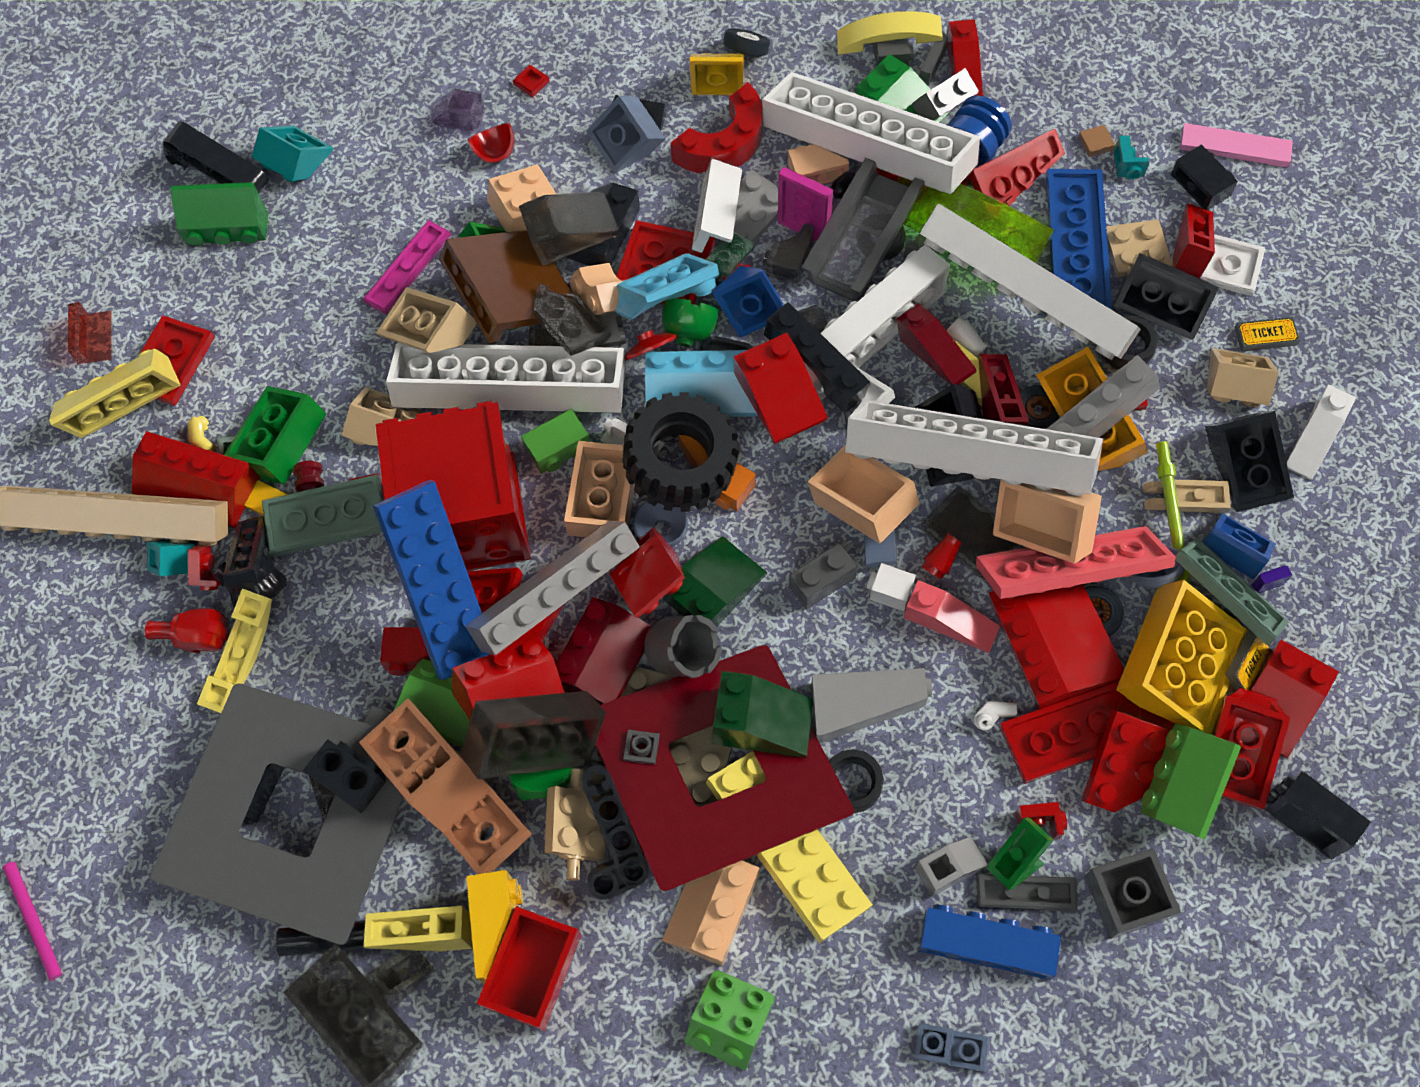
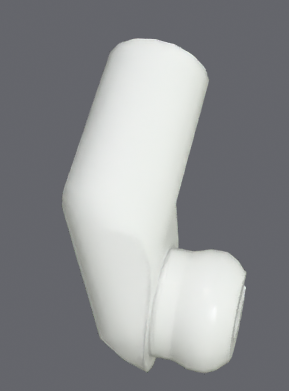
M986 702L975 714L974 724L978 729L986 731L992 728L999 717L1016 718L1017 704L1014 702Z

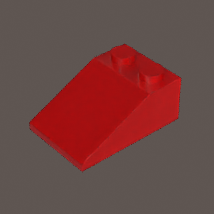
M788 333L734 356V375L774 444L828 420V416L803 359Z
M1280 639L1271 649L1250 691L1277 699L1281 710L1286 715L1291 716L1280 754L1288 758L1326 698L1339 671Z

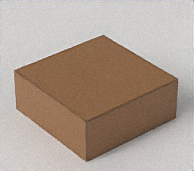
M1105 125L1083 130L1079 133L1078 137L1088 157L1114 150L1115 143Z

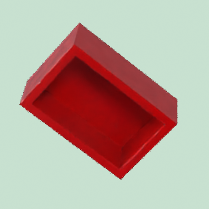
M516 906L476 1004L484 1009L545 1032L582 937L580 931L577 928Z

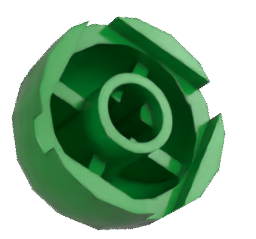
M686 299L665 300L662 308V324L666 333L676 334V344L693 347V342H702L708 339L714 332L719 310L705 303H700V306L691 304V300Z

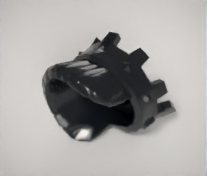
M267 546L263 550L257 580L226 586L223 579L226 562L219 566L223 573L217 572L214 574L222 582L221 586H225L230 593L233 608L236 606L242 589L272 599L286 586L287 581L286 576L274 567L273 557L269 556Z

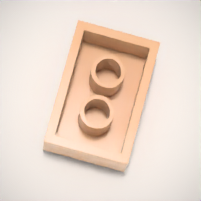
M578 441L564 518L568 536L587 537L608 521L625 522L629 527L635 483L629 484L626 478V470L623 468L622 462L623 445Z

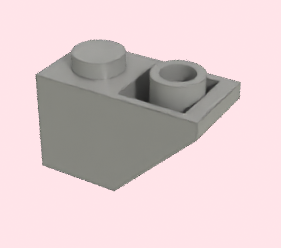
M968 837L948 844L919 860L915 870L931 897L987 867L988 863L972 837Z

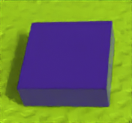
M1285 565L1260 573L1253 581L1252 587L1258 593H1262L1283 586L1290 579L1292 573L1289 567Z

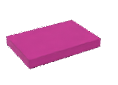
M783 167L779 172L778 224L817 241L831 217L833 189Z

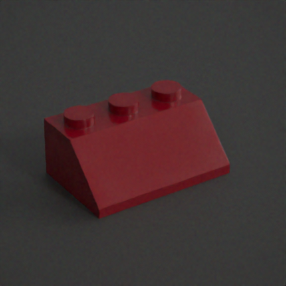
M592 597L556 663L564 691L598 705L620 698L645 652L644 640L651 626L616 604Z

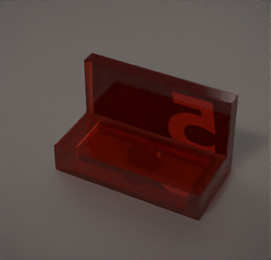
M80 302L68 304V352L77 364L112 360L111 311L88 314Z

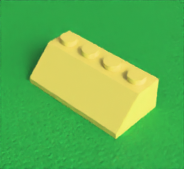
M156 349L146 350L140 353L138 358L116 366L112 372L103 377H96L90 380L88 385L79 390L66 393L64 398L54 403L49 421L52 426L82 438L181 385L168 356Z

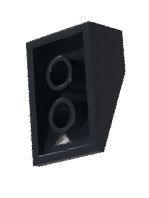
M1275 411L1258 412L1205 426L1210 450L1223 481L1229 482L1230 498L1236 512L1294 498Z

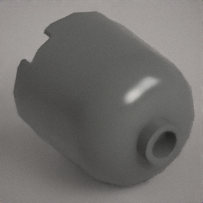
M701 615L661 618L652 624L644 640V651L648 663L655 670L673 676L696 678L705 673H710L718 664L722 652V647L718 646V638L715 633L718 632V628L710 619Z

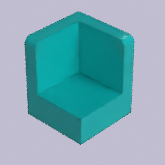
M170 539L147 541V571L158 576L187 574L188 549L194 547V544L191 542L171 543Z

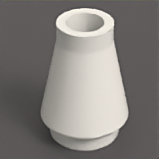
M959 317L947 329L953 340L966 348L975 357H978L988 346L980 338L968 319L964 321Z

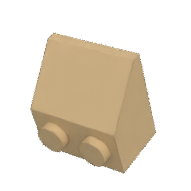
M1211 348L1207 390L1210 396H1213V399L1220 402H1230L1233 399L1242 401V404L1250 407H1260V404L1269 406L1279 372L1269 357Z

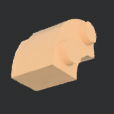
M610 263L578 268L571 276L570 288L572 293L579 297L583 306L590 313L602 315L616 312L615 309L618 304L616 284L623 281L619 280L613 273Z

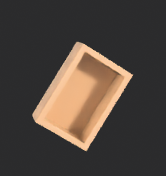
M845 444L808 481L815 504L881 544L920 504L914 481L873 457L860 459L855 457L854 454L845 453Z
M1001 479L993 535L1075 564L1092 553L1102 496L1094 493L1075 496L1068 494L1066 490L1055 488L1052 490H1040L1031 484L1011 485Z

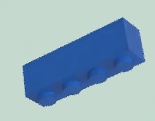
M935 904L933 908L928 907L924 913L918 952L1051 980L1056 977L1061 936L1052 934V929L1048 927L1034 925L1032 929L1019 927V922L1015 920L1000 918L999 922L986 920V915L982 913L967 911L966 915L953 913L952 907Z

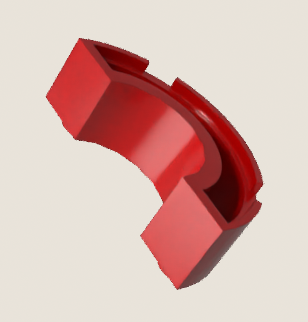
M747 82L729 96V116L733 122L728 128L710 134L688 128L670 142L672 162L683 169L700 174L706 172L711 159L735 167H739L747 162L757 151L763 132V106L754 87Z

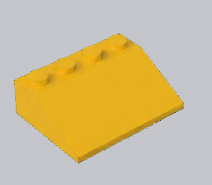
M1185 580L1164 584L1156 589L1116 690L1137 706L1173 723L1192 727L1211 735L1230 684L1225 673L1248 630Z

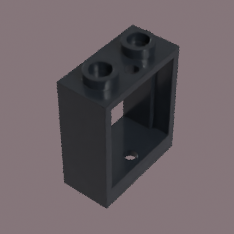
M1303 771L1293 778L1287 775L1280 784L1277 783L1269 792L1268 800L1270 803L1265 811L1331 860L1353 848L1371 823L1370 820Z

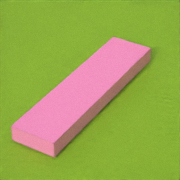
M1184 123L1180 150L1191 151L1202 144L1215 156L1288 167L1291 163L1293 141Z

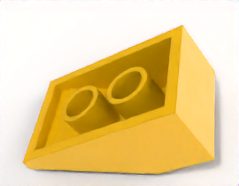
M507 870L466 876L475 976L483 985L515 907L523 904L521 885H517L516 878L513 879Z

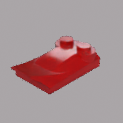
M1240 687L1233 694L1225 696L1213 736L1241 746L1221 798L1260 810L1265 809L1291 716L1286 715L1281 710L1277 699Z

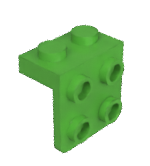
M714 971L691 1017L684 1043L692 1046L697 1051L706 1052L717 1057L730 1066H737L746 1071L758 1037L772 1007L774 996L763 989L722 971Z

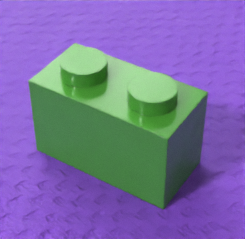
M572 408L521 436L524 448L541 474L546 471H556L562 466L564 461L572 457L575 458L578 441L590 442L589 434Z

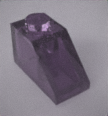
M458 89L451 91L435 102L428 124L478 133L485 115L481 93Z

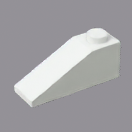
M1328 384L1317 400L1287 460L1288 470L1312 481L1346 420L1356 397Z

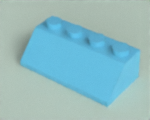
M747 350L647 352L645 358L646 402L654 397L657 400H661L662 394L666 393L679 396L680 392H688L689 397L696 398L697 395L706 397L705 402L708 404L715 402L720 406V413L723 414L725 412L729 417L758 416L734 375V356Z

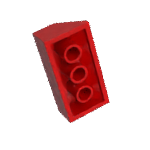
M148 431L145 432L133 454V495L227 501L228 526L233 528L236 527L246 507L245 503L257 480H260L259 475L248 462Z

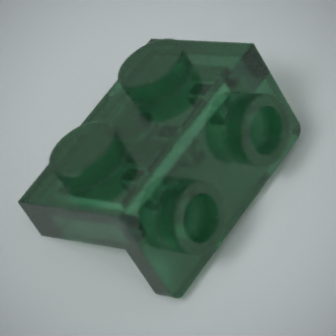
M733 232L731 242L722 241L710 256L705 259L717 264L719 276L715 282L717 283L722 276L729 277L754 249L755 243Z

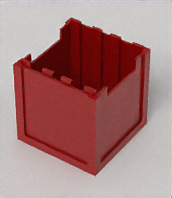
M498 402L477 403L475 408L459 410V407L443 409L444 413L432 415L431 412L416 414L414 419L398 421V418H392L375 424L384 500L428 480L435 481L467 571L531 560L514 451H510L509 445H506Z

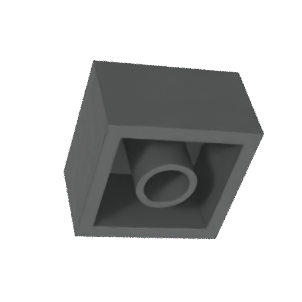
M1154 848L1092 868L1084 876L1110 939L1170 920L1181 913Z

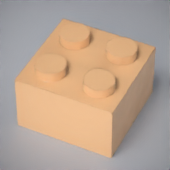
M538 164L488 179L487 202L506 232L533 230L536 233L560 223L562 202Z

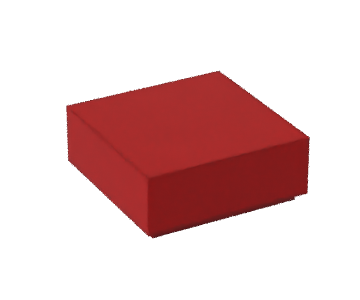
M528 65L513 80V85L533 98L550 82V79L532 65Z

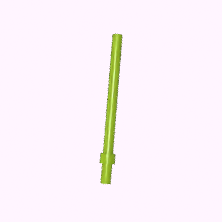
M1162 441L1156 443L1159 465L1156 467L1158 479L1162 480L1172 547L1181 551L1185 544L1174 478L1177 476L1175 464L1171 463L1168 442ZM1184 568V572L1178 581L1185 580L1191 585L1189 572Z

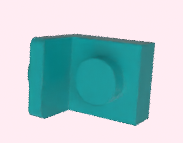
M1119 135L1113 150L1117 177H1126L1129 180L1144 177L1150 164L1149 158H1136V149L1134 146H1131L1130 135Z

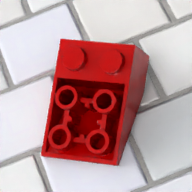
M654 527L637 540L640 548L609 570L610 577L636 618H639L643 613L645 615L650 614L658 606V601L667 593L668 595L675 593L682 586V580L685 579L677 553Z

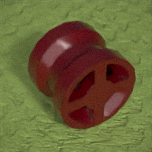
M302 461L293 466V475L297 478L294 483L296 492L325 486L324 480L320 476L323 472L321 463L317 461Z

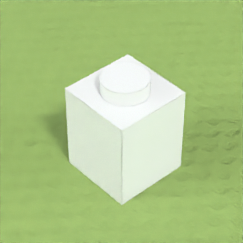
M881 563L878 573L872 571L867 584V589L871 590L869 600L904 611L916 575Z

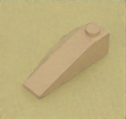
M365 387L349 406L342 436L349 438L355 444L378 446L375 424L392 418H398V421L414 419L416 414H420L423 411L417 408L404 410L400 407H392L388 394Z

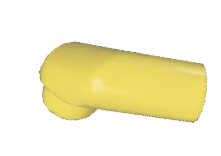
M204 416L192 417L187 424L189 443L213 452L216 446L204 437V431L208 429L207 425L209 424L207 418Z

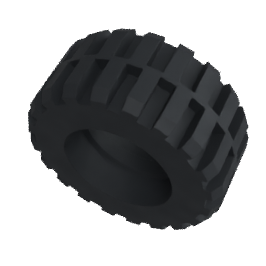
M680 392L679 396L666 393L662 394L661 400H657L656 397L648 400L646 408L641 406L634 412V418L629 420L626 427V435L624 436L622 462L629 484L635 483L634 491L640 497L648 496L647 502L656 506L657 503L664 505L663 510L672 511L673 507H679L681 512H689L691 506H696L697 509L706 507L708 499L711 502H715L721 496V492L726 491L739 454L738 433L736 427L730 426L732 420L725 412L721 414L720 406L715 402H711V404L706 403V397L697 395L696 398L689 397L688 392ZM684 435L693 438L704 447L708 460L693 469H674L663 464L655 456L652 447L657 441L666 436Z

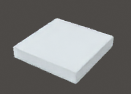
M1214 234L1215 254L1200 279L1222 289L1253 296L1265 247Z

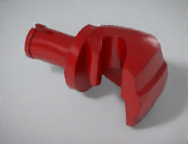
M200 608L177 613L174 615L172 622L147 621L145 636L148 640L168 639L171 640L175 648L200 654L201 651L216 652L222 650L229 637V627L226 617L219 611L210 608Z

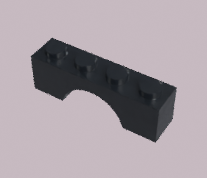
M789 302L784 304L766 320L764 336L771 340L788 333L803 362L814 372L820 381L824 394L844 414L866 396L870 381Z

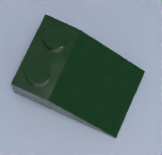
M722 536L681 566L685 577L682 580V586L671 595L667 593L662 598L680 615H701L710 619L718 627L767 575V572Z
M722 671L711 744L806 758L813 699L754 675Z

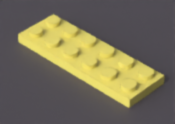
M751 751L709 777L705 783L716 799L720 800L763 783L766 780V776L754 752ZM818 830L756 854L819 944L872 906V903Z

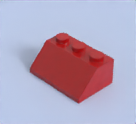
M539 637L505 648L497 655L489 654L452 668V694L480 738L567 703L554 658Z

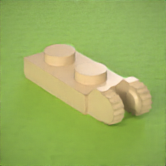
M1174 479L1179 512L1228 513L1230 511L1229 482ZM1162 481L1144 483L1143 492L1163 494ZM1147 499L1144 501V509L1166 510L1165 499Z

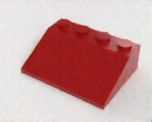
M1083 584L1075 585L1071 588L1063 587L1047 590L1043 593L1020 595L1015 598L1000 599L995 591L988 593L992 609L1038 710L1120 681L1124 668Z

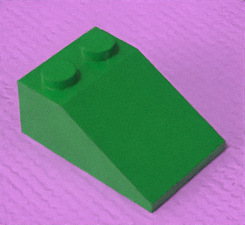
M889 54L857 86L856 94L918 115L912 103L931 89L910 66ZM950 112L946 113L945 115H943L942 117L938 118V119L935 120V121L941 123V121H942Z

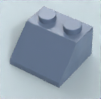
M618 96L586 130L614 173L648 156L666 139L637 96Z

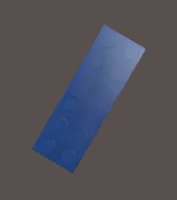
M1047 169L1046 189L1051 273L1113 310L1102 169Z
M428 480L373 505L437 678L445 680L452 676L453 667L489 655L480 651L465 627L481 615L482 612L435 481Z

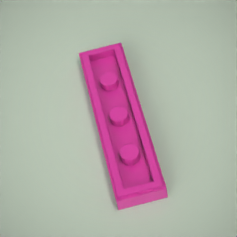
M428 220L363 298L364 302L387 315L405 288L411 286L445 244L446 239L451 237L450 231Z

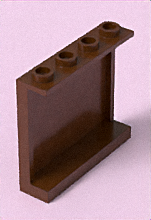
M533 230L446 239L439 256V261L488 343L499 342L504 329L563 320L566 321L570 329L576 327L584 310Z

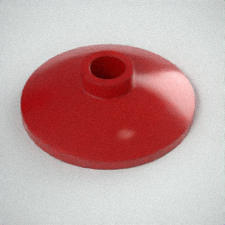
M652 329L636 336L639 342L631 347L624 358L629 360L674 340L677 336L672 333L654 335Z

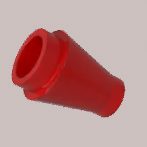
M947 533L923 558L925 562L921 567L942 580L945 574L949 575L962 542Z

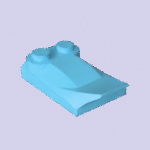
M686 253L616 284L618 304L615 311L617 314L632 320L665 300L682 297L689 293H694L696 296H706L716 286L715 280L719 276L717 264Z

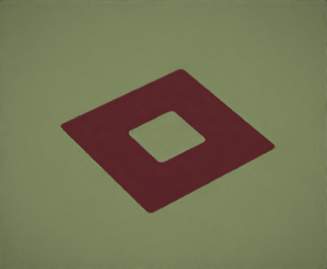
M761 645L720 660L712 672L705 673L700 677L687 678L677 676L588 709L583 714L655 880L662 891L676 888L854 814V808L811 726L806 758L753 751L766 776V780L763 783L703 807L695 805L669 750V743L713 726L722 671L754 675L791 690L767 645ZM628 730L660 734L655 765L623 761ZM631 742V748H630V754H629V755L636 756V755L633 753V751H632V742ZM643 743L637 745V748L641 750L647 747ZM651 752L645 757L651 758Z

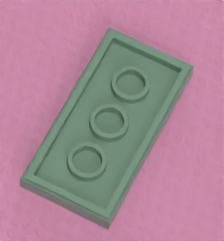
M378 474L262 500L268 550L271 557L381 533L382 529L373 505L384 501Z
M1196 537L1176 555L1175 560L1267 646L1278 637L1289 623L1280 612L1199 538Z

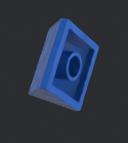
M739 266L712 293L739 337L764 328L766 320L784 305L761 268Z
M1224 513L1220 515L1204 541L1226 564L1253 580L1269 561L1276 543Z

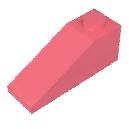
M919 580L912 592L904 614V618L987 653L990 652L1000 625L950 593Z

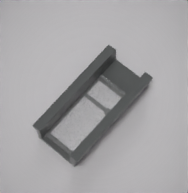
M865 158L802 265V270L808 273L810 282L846 299L858 302L914 204L921 197V190L925 185V181L914 177L910 186H906L879 175L875 161Z

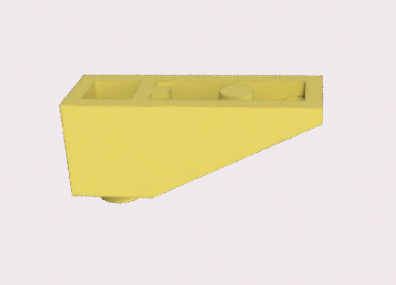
M463 906L369 913L366 914L364 947L366 949L415 951L472 949L470 912Z

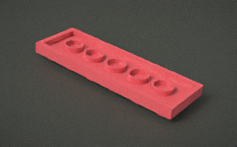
M1147 526L1095 535L1092 553L1075 564L1025 547L977 556L976 567L998 597L1003 599L1015 598L1016 596L1031 593H1043L1047 590L1063 587L1071 588L1075 585L1102 582L1112 578L1130 577L1134 574L1145 572H1158L1161 569L1174 567L1176 556Z

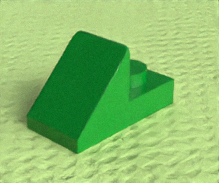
M1024 818L986 868L1008 890H1012L1044 865L1039 858L1053 842V839L1031 818Z

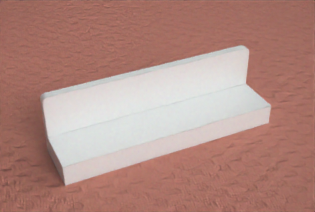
M711 159L702 181L692 250L702 253L710 236L726 242L732 241L742 173L740 168Z

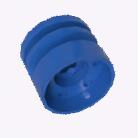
M979 95L968 97L947 124L950 127L980 136L978 166L990 161L994 157L997 149L1004 143L1012 129L1010 116L1005 109L996 101Z

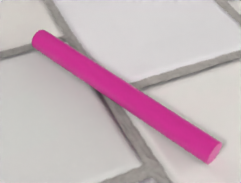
M9 862L2 869L49 981H53L63 975L17 865L15 862Z

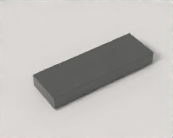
M977 873L976 875L977 908L1078 911L1076 877L1029 876L1014 889L1008 890L993 874Z

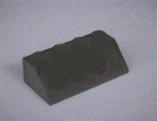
M337 944L332 946L283 992L362 1087H390L407 1070L424 1045Z

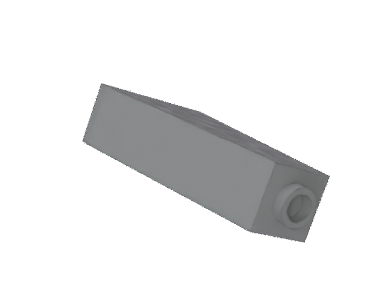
M925 668L812 675L811 688L815 735L819 743H823L923 708L927 703L928 697H932L931 678H926Z

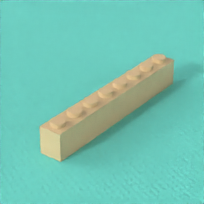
M3 485L0 486V526L5 531L29 528L32 533L57 530L59 535L85 532L87 537H101L104 534H113L115 539H130L132 536H142L143 541H158L161 538H169L171 543H187L189 540H196L199 545L210 546L216 545L217 541L228 536L227 501Z

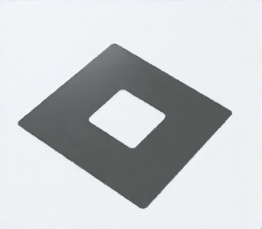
M241 683L235 684L232 687L150 875L151 880L339 945L345 944L348 941L403 800V795L381 770L378 775L386 783L362 814L338 796H334L309 857H300L240 836L239 830L267 765L274 763L305 773L303 771L326 740L329 739L336 745L343 741L354 749L356 753L353 757L359 762L363 763L365 759H368L379 767L359 743L376 726ZM408 736L400 739L397 749L404 747L408 743ZM335 758L329 763V772L339 767L340 758ZM360 776L355 779L353 790L361 789L365 785L366 776Z

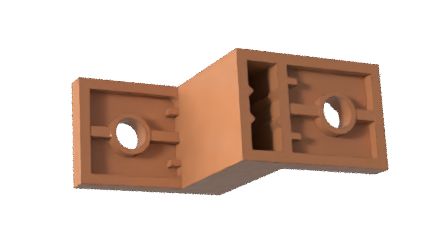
M408 698L359 742L408 803L447 837L477 874L493 872L532 835L481 775L442 737ZM409 736L408 743L404 747L397 749L400 739ZM494 827L493 835L488 840L482 841L481 835L484 830Z

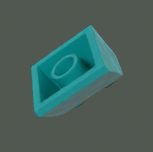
M294 125L259 127L252 158L259 161L263 168L282 174L281 177L284 180L297 182L298 180L308 179L334 148Z

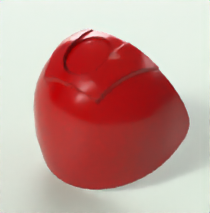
M506 122L469 137L468 142L473 152L480 159L487 163H496L508 158L512 154L515 136L510 122Z

